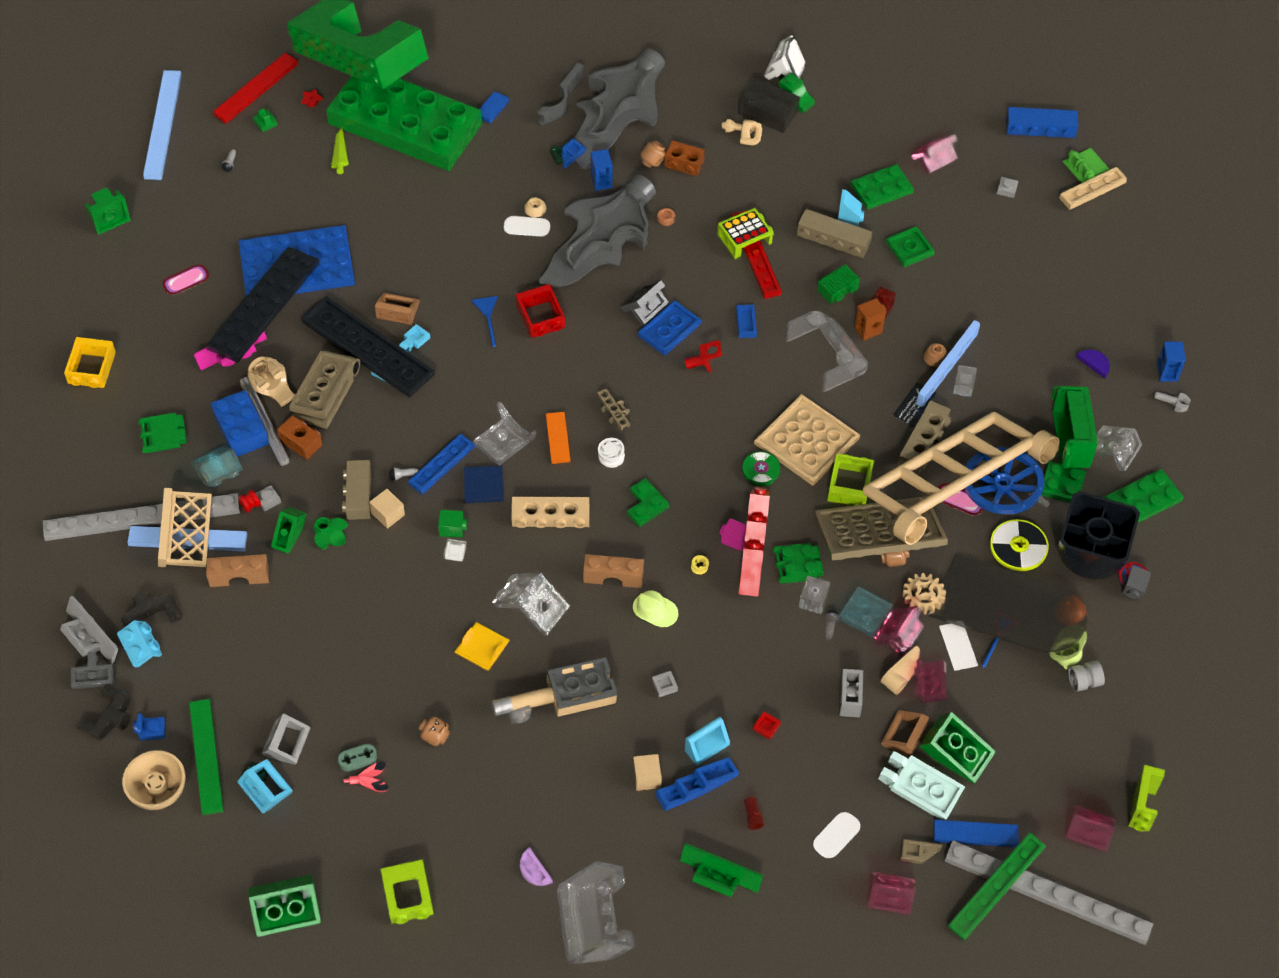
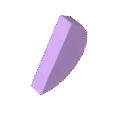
M529 847L523 852L520 860V871L523 878L536 886H545L552 883V878Z

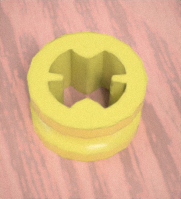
M702 555L695 556L692 559L691 570L695 574L707 572L709 566L708 559ZM702 562L703 566H700L698 568L697 564H700Z

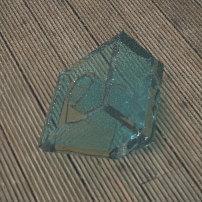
M225 445L190 462L204 485L211 486L212 488L222 483L221 480L227 477L229 479L239 475V471L243 470L234 450Z

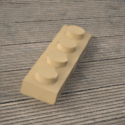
M1115 167L1061 193L1059 199L1071 210L1125 184L1127 178Z

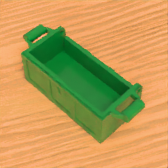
M1056 385L1053 388L1051 399L1053 400L1052 415L1055 434L1060 441L1058 448L1060 466L1063 468H1090L1098 441L1089 388Z

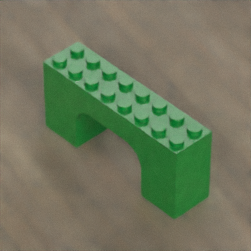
M321 0L286 23L288 34L291 37L292 46L296 53L381 89L386 88L428 59L421 29L399 20L377 34L365 37L356 36L362 31L354 3L349 0Z

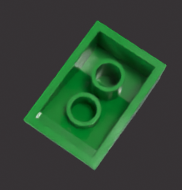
M952 712L940 715L919 745L935 761L971 783L977 781L996 752Z

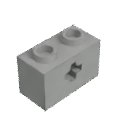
M843 669L840 688V716L860 718L863 695V670Z

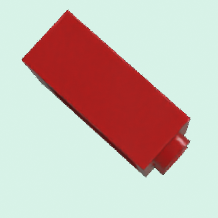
M550 284L515 294L516 307L531 338L540 337L546 333L565 328V316ZM549 302L555 318L532 324L526 308Z

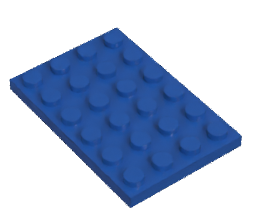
M346 225L239 240L246 296L288 246L318 258L320 263L295 294L355 285Z

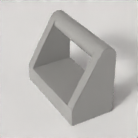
M284 713L281 714L274 721L262 755L296 765L310 727ZM286 727L300 731L291 755L278 750Z

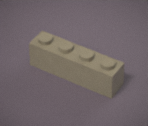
M806 209L798 223L797 235L863 258L871 243L872 231Z

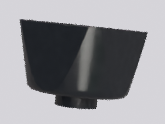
M1081 491L1074 493L1057 545L1060 559L1070 571L1084 578L1105 579L1115 575L1126 565L1129 559L1140 512L1131 505Z

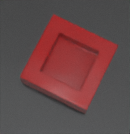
M763 712L753 726V731L771 740L780 727L781 721Z

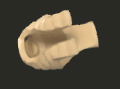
M263 356L251 362L248 367V379L255 392L275 399L281 407L292 401L295 394L289 389L285 367L271 357Z

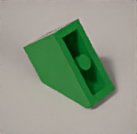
M291 507L281 510L271 547L287 554L290 553L303 530L307 513Z

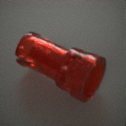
M756 797L746 798L744 804L748 815V828L750 830L761 829L765 826L762 814L759 812Z

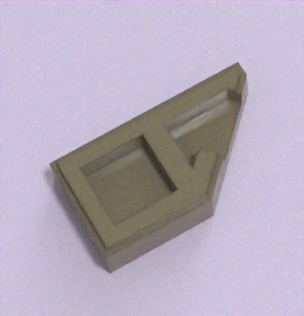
M903 839L900 861L922 864L941 851L942 845Z

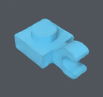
M416 324L404 334L405 341L401 342L399 346L410 353L413 346L418 349L428 341L430 333Z

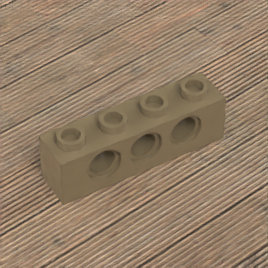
M930 400L899 456L898 466L920 454L918 452L922 453L934 446L937 441H941L944 435V427L948 428L952 417H949L950 408ZM928 463L922 465L921 467L917 468L912 472L919 475L921 469L925 470Z

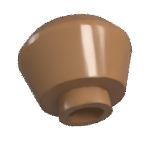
M935 343L925 350L923 358L928 365L939 367L948 353L943 345Z

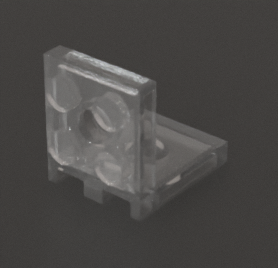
M542 573L513 574L508 578V583L505 587L497 592L496 598L492 603L496 608H520L543 635H548L568 609V603ZM543 602H546L547 604V610L545 612L542 610Z

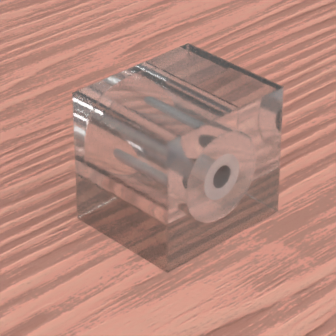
M807 576L800 596L799 608L822 614L829 593L830 582Z

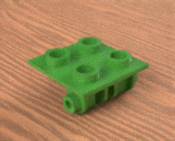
M1091 148L1081 153L1072 150L1068 153L1069 158L1063 160V163L1081 184L1110 170Z

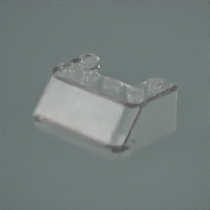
M596 861L560 884L558 888V901L565 953L568 962L583 964L613 960L635 947L633 933L627 929L618 932L612 894L619 891L625 883L623 866Z

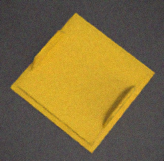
M476 622L465 634L455 653L489 671L510 640Z

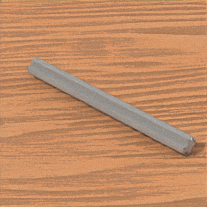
M248 377L240 379L242 389L247 391L267 432L269 444L281 466L289 464V458Z

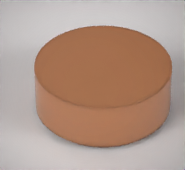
M663 208L658 212L657 220L661 225H672L675 221V213L669 208Z

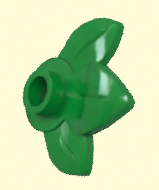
M326 517L318 518L313 526L316 533L314 537L316 545L322 550H325L329 544L333 546L344 545L346 537L342 530L347 528L348 523L341 518L331 520Z

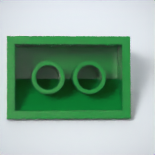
M312 874L248 888L257 937L321 923Z

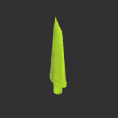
M343 128L336 134L331 163L332 168H337L338 174H343L344 167L349 165Z

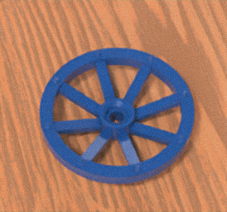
M995 447L1002 452L1009 449L1007 447ZM979 452L968 461L965 467L973 470L979 462L983 460L987 462L991 458ZM1023 453L1006 463L1004 473H999L996 469L991 472L994 478L986 475L980 479L991 485L973 488L971 484L964 489L968 497L976 505L987 511L997 514H1015L1031 508L1038 502L1044 488V475L1038 463L1029 455ZM1014 459L1028 466L1027 469L1012 477L1009 475ZM1034 473L1037 486L1014 484ZM1012 490L1034 493L1028 499L1022 501ZM992 491L996 492L993 502L979 495ZM1006 494L1015 504L1002 505L999 502L1002 495Z

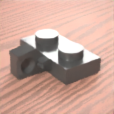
M96 652L88 653V664H83V667L71 668L72 689L113 686V665H102V662L98 663Z

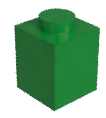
M440 510L439 536L463 538V530H467V519H464V512Z

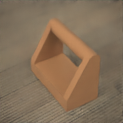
M383 293L375 305L376 318L412 325L419 306V299ZM386 301L408 304L410 307L388 304Z
M898 710L881 745L910 758L927 727L929 717L920 713ZM902 719L916 725L907 743L892 741Z

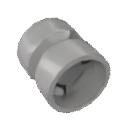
M1097 660L1085 663L1084 666L1075 665L1068 668L1069 682L1075 692L1086 690L1088 687L1103 686L1105 683L1102 666Z

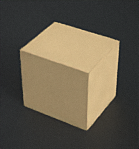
M388 489L369 502L371 514L387 529L405 516L404 504Z
M658 754L633 757L636 791L661 788L662 778Z

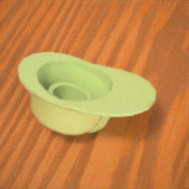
M650 590L640 593L634 600L633 611L636 616L655 626L669 627L677 621L678 609L676 605L662 597L657 591Z
M1070 626L1063 629L1056 637L1050 650V657L1066 670L1070 666L1079 663L1083 656L1082 649L1087 639L1086 631L1079 626Z

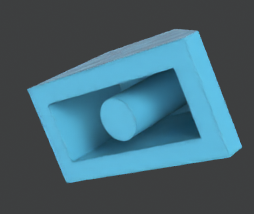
M843 189L838 220L859 227V222H863L864 211H861L862 203L847 190Z

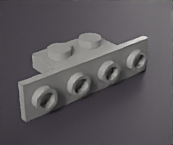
M74 596L70 597L66 612L73 621L62 624L61 632L82 656L88 655L89 652L100 651L110 664L114 663L118 652L116 644L109 639L105 631L86 612L82 604Z

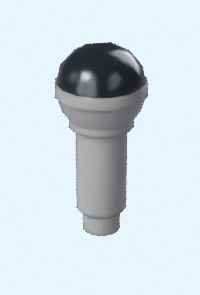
M233 149L229 152L227 159L221 164L222 169L226 172H230L234 167L233 160L236 151Z
M393 467L389 470V477L396 481L405 476H413L418 472V468L399 469Z

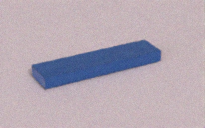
M460 433L408 480V485L423 495L475 447L474 443Z
M934 820V842L952 843V841H956L960 844L1017 847L1019 845L1018 825Z

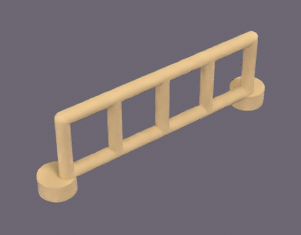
M991 412L865 485L863 493L899 517L894 525V535L906 544L912 545L921 539L927 527V520L921 516L922 513L1028 451V455L1038 462L1042 464L1048 463L1056 455L1060 441L1058 437L1046 430H1041L1034 435L997 412ZM995 424L1022 441L1002 452L978 438L975 434ZM965 442L991 459L970 470L944 453ZM933 460L960 478L939 489L912 471ZM901 478L928 495V497L906 508L880 490Z

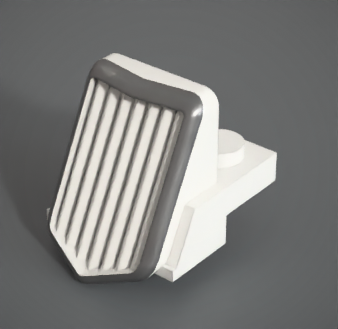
M792 35L782 40L777 51L773 53L764 75L768 80L778 77L781 73L784 76L792 73L800 79L804 70L805 60L796 39Z

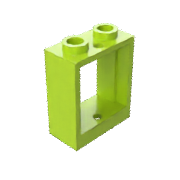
M836 453L827 501L850 506L866 504L867 496L864 495L863 491L835 485L838 469L866 473L865 485L869 484L874 460Z

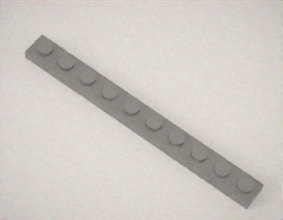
M238 493L211 497L210 518L240 513ZM198 499L194 503L202 509L207 505V500ZM179 501L175 503L180 508H182L185 504L188 503V501ZM163 504L44 520V539L49 541L130 529V526L148 527L161 525ZM192 506L184 510L189 517L197 512ZM181 513L174 518L175 522L187 520ZM199 515V516L196 517L194 520L204 519V518H203L201 515Z
M952 841L945 858V862L985 879H989L1004 862L956 841ZM1025 871L1010 888L1146 945L1153 927L1151 922L1028 871Z

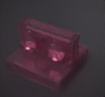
M955 134L939 138L912 152L911 155L913 159L920 158L927 174L958 158L952 146V143L956 142L957 138Z
M918 606L891 610L873 640L878 645L889 643L900 656H905L924 627L918 620L922 610Z
M1075 806L1066 838L1107 852L1111 837L1116 828V819Z
M873 872L868 907L911 915L913 898L916 891L915 879Z

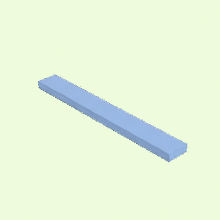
M164 70L143 174L144 179L162 180L182 76L181 71Z

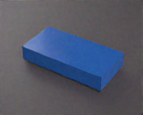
M494 91L479 109L482 113V120L491 124L509 103V98Z
M754 304L736 305L738 337L757 338Z

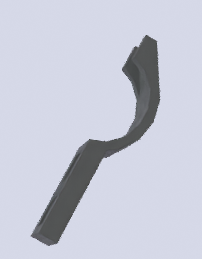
M577 63L560 84V97L563 100L555 106H542L539 110L538 115L542 116L538 121L539 125H545L559 119L566 113L568 109V96L583 78L582 64Z

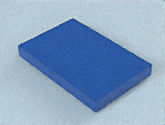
M674 300L638 332V337L666 356L701 325L702 320Z

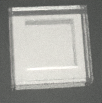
M447 539L443 555L444 559L463 562L467 542Z

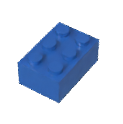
M246 390L210 403L213 416L233 458L269 445L267 432Z

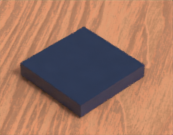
M502 466L464 467L465 503L503 502Z

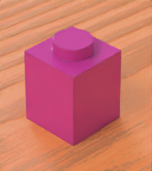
M730 518L728 523L723 524L721 527V543L742 552L747 525Z

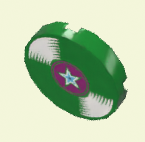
M754 452L743 461L742 473L744 478L754 486H769L778 479L780 464L776 457L768 452Z

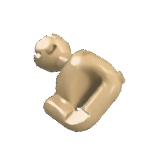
M731 119L722 122V129H725L727 133L734 130L741 131L740 144L757 145L761 140V123L753 120H743L742 124H738ZM755 131L754 138L752 139L750 133Z

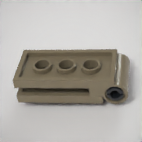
M326 350L320 351L289 405L290 411L294 412L292 415L297 419H302L306 424L328 429L354 381L353 377L357 376L359 372L360 359Z

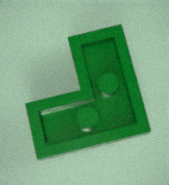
M646 478L630 488V492L640 503L627 510V515L638 527H641L669 508L668 501Z

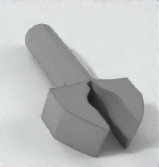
M1160 392L1154 394L1155 399L1173 404L1175 407L1174 411L1179 413L1187 411L1191 401L1184 393H1180L1176 397Z

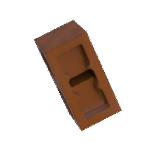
M672 140L665 154V167L698 176L704 163L705 150Z

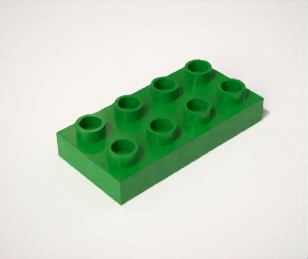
M351 76L326 109L328 124L340 129L343 128L345 131L447 171L451 170L482 125L481 110L402 79H398L386 88L381 89Z

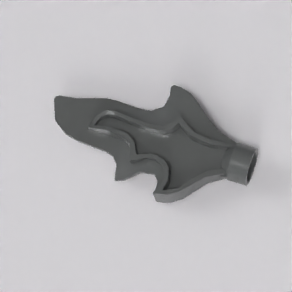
M644 49L635 62L622 67L595 71L588 77L589 90L597 91L599 95L592 100L581 101L576 104L586 114L585 121L574 138L586 147V152L574 161L582 170L590 167L591 152L610 149L629 123L638 120L650 126L656 125L658 108L655 99V83L657 76L665 67V61L658 52L652 49Z
M635 175L625 185V188L610 196L582 199L569 205L565 209V215L571 216L578 222L577 230L553 255L547 270L539 280V284L542 286L550 284L551 287L559 288L579 281L599 265L610 264L619 267L622 261V246L625 241L635 242L643 251L648 243L649 227L644 206L656 195L653 184L646 177Z

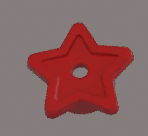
M316 89L311 92H302L304 98L301 104L315 107L319 101L323 100V97L317 94Z

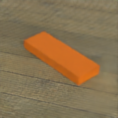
M565 412L546 413L551 464L570 462Z

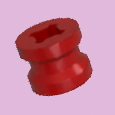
M252 489L246 495L238 496V500L246 513H249L254 507L258 508L261 506L258 496Z

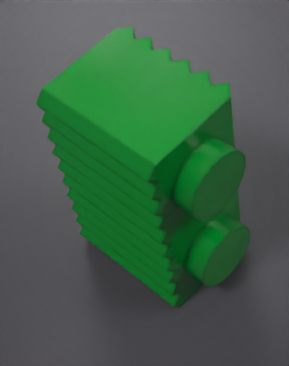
M844 264L841 268L839 267L819 280L817 291L829 304L835 301L840 302L846 294L857 291L860 278Z

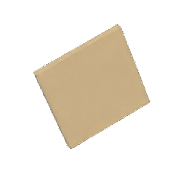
M801 394L754 440V444L764 452L774 455L781 464L814 486L834 465L836 453L845 454L860 439V434Z

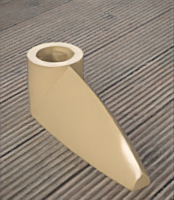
M916 645L881 679V683L895 695L903 690L914 674L919 661V647Z

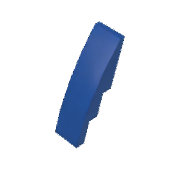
M728 757L697 768L693 774L676 779L673 785L657 790L655 796L664 811H667L714 790L737 777L740 773Z

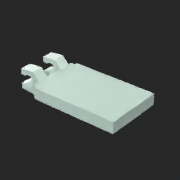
M894 751L888 764L899 769L897 774L884 767L878 779L890 785L889 788H891L892 792L938 819L946 820L965 786L912 755L908 759Z

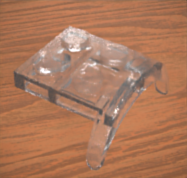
M498 402L496 407L502 419L476 438L474 445L500 466L536 438V430L530 433L523 429L510 416L503 403Z

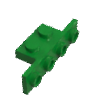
M687 843L683 847L680 861L698 868L694 874L693 882L729 897L733 896L738 885L754 892H759L763 874Z

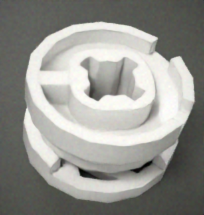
M606 438L601 441L598 446L599 461L604 466L611 468L621 465L625 457L623 443L616 438Z

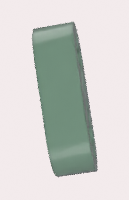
M370 744L343 751L338 757L339 766L343 771L348 772L371 765L377 759V752L375 747ZM367 751L369 752V754H370V756H371V757H369V758H367V757L365 756V752H367ZM346 758H349L350 764L345 762Z

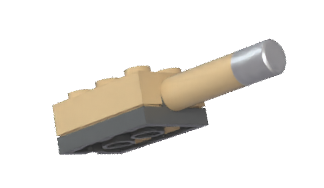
M606 657L547 670V688L496 699L491 702L493 713L496 716L553 703L557 717L615 704L617 689L613 678H610V668Z

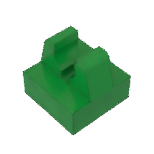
M264 108L258 110L257 115L253 117L254 123L262 132L277 126V120L269 110L265 111Z

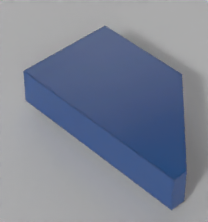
M575 139L570 140L562 147L561 155L564 169L586 152V147Z

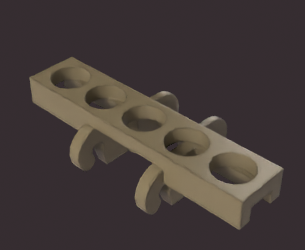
M607 388L597 392V396L604 405L601 408L602 412H605V409H607L612 415L609 419L610 424L614 420L621 431L625 427H630V423L625 417L630 410L625 409L623 406L624 401L615 402ZM605 393L607 397H602L601 394ZM623 420L625 424L622 425L619 422Z

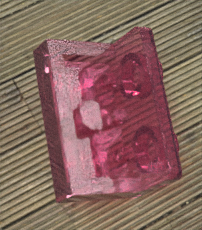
M917 659V667L914 668L917 678V685H915L916 695L924 703L947 700L945 661L924 663L921 659Z

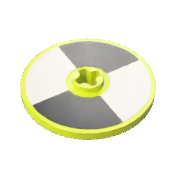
M1025 520L1003 522L993 531L990 539V549L994 558L1004 567L1015 571H1029L1037 568L1044 562L1049 550L1048 540L1044 532L1035 524Z

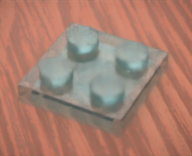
M858 586L838 619L873 638L891 611L893 604Z

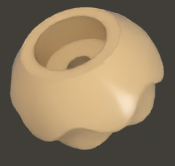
M531 198L525 203V213L532 218L541 217L546 212V204L540 198Z

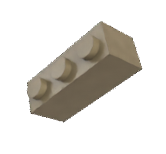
M370 460L347 461V468H343V479L346 480V485H343V496H346V501H342V510L346 512L347 520L371 519L369 503L371 501Z

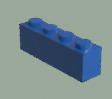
M1008 107L1006 134L1076 137L1078 129L1077 111Z

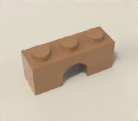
M266 554L207 558L206 576L209 586H230V579L235 577L246 578L249 584L269 583V564Z
M585 554L583 583L603 585L604 579L617 578L622 581V586L642 588L644 559Z

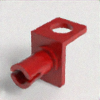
M720 340L699 345L700 355L685 358L688 370L703 365L708 372H712L710 359L722 356ZM710 347H717V351L714 354L707 353Z

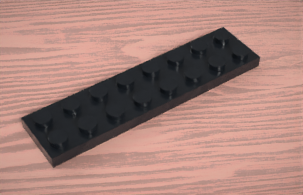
M288 246L206 344L207 350L238 363L320 264L319 259Z
M328 296L324 297L301 317L303 324L350 357L360 359V364L409 398L435 375L434 370Z

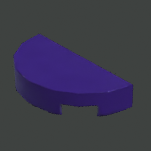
M1090 349L1083 350L1077 354V359L1103 378L1107 377L1110 363L1104 354Z

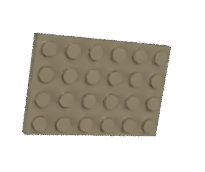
M928 496L895 501L909 508ZM878 503L815 511V519L831 560L860 558L869 555L898 553L906 550H919L921 548L947 545L948 538L933 507L921 514L927 520V527L921 539L912 545L906 544L894 535V525L899 517Z

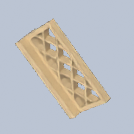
M164 488L158 567H166V565L206 567L212 494L172 491V488ZM176 497L185 498L188 503L180 508L175 503ZM198 499H206L207 505L200 509L194 502ZM189 506H192L197 511L191 517L184 512ZM181 513L187 520L179 526L174 521V518ZM199 515L206 520L200 527L193 521ZM190 523L196 530L188 535L182 528ZM178 531L185 537L179 543L172 538ZM199 532L204 537V540L197 545L191 538ZM187 541L194 546L188 553L181 548ZM176 549L184 555L180 559H171V553ZM198 550L203 555L202 561H196L190 555Z

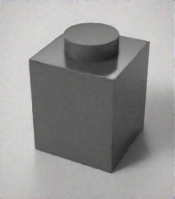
M1132 566L1122 594L1127 595L1131 599L1141 600L1146 592L1151 572Z

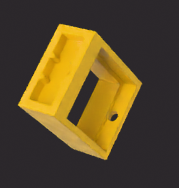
M76 337L64 372L67 383L74 386L82 385L91 388H104L116 353L113 341ZM82 354L104 357L99 375L77 372Z

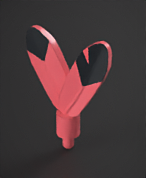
M383 762L375 763L358 776H349L343 782L350 783V785L359 783L371 790L385 792L388 790V786L383 781L374 777L382 773L386 765Z

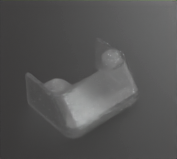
M811 311L787 323V342L819 328L837 352L836 362L839 366L824 372L823 392L866 373L868 369L867 359L836 318L820 311Z

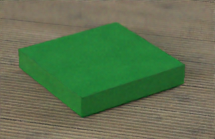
M917 226L886 238V244L903 267L935 254V250Z

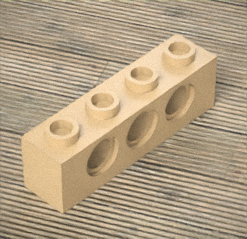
M512 497V527H589V497Z

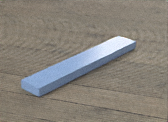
M975 320L972 322L918 393L917 405L921 407L925 405L978 335L979 322Z
M130 526L128 546L159 547L161 527ZM182 528L188 535L196 530ZM209 530L207 550L245 552L247 531ZM180 531L172 536L177 543L185 538ZM198 532L191 539L198 545L204 540V537ZM187 541L181 548L193 549L194 546Z

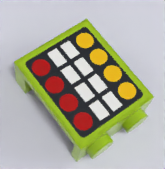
M753 208L718 223L717 235L734 259L741 257L742 247L761 239H765L769 245L772 244L774 232L772 227L768 226L765 222L763 215L756 208Z

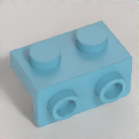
M134 620L117 633L133 667L141 666L153 656L160 657L162 655L160 645L151 633V627L144 621Z

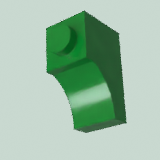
M789 73L779 81L778 96L800 112H806L815 104V99L808 94L803 81L794 74Z

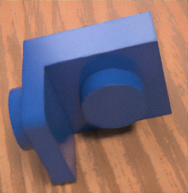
M142 713L137 714V721H134V733H138L140 741L165 739L166 720L164 717L143 718Z

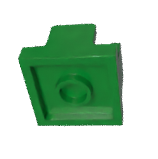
M108 188L99 190L91 194L96 204L90 206L88 203L85 204L87 214L98 235L131 221L125 198L118 190L114 191L115 196L111 194Z

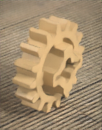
M922 573L921 577L914 574V578H908L907 584H904L902 597H905L904 603H910L909 609L916 608V613H919L920 610H923L924 615H926L927 610L934 613L935 608L940 609L941 604H944L946 590H943L944 584H938L939 578L933 580L932 574L928 577H925L924 573Z

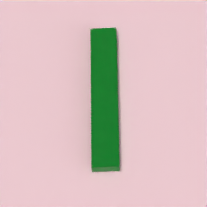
M210 699L189 702L202 815L224 812Z
M1029 832L950 922L948 928L965 941L1045 849L1046 845Z

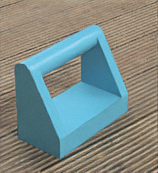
M721 717L714 719L685 738V752L696 766L730 745V740Z
M268 759L246 770L237 781L262 813L270 810L293 792ZM264 768L283 792L274 796L257 773Z

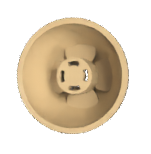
M165 751L145 752L134 758L126 767L122 779L123 790L128 799L140 808L146 810L163 809L173 804L180 797L185 786V770L180 760L171 753Z

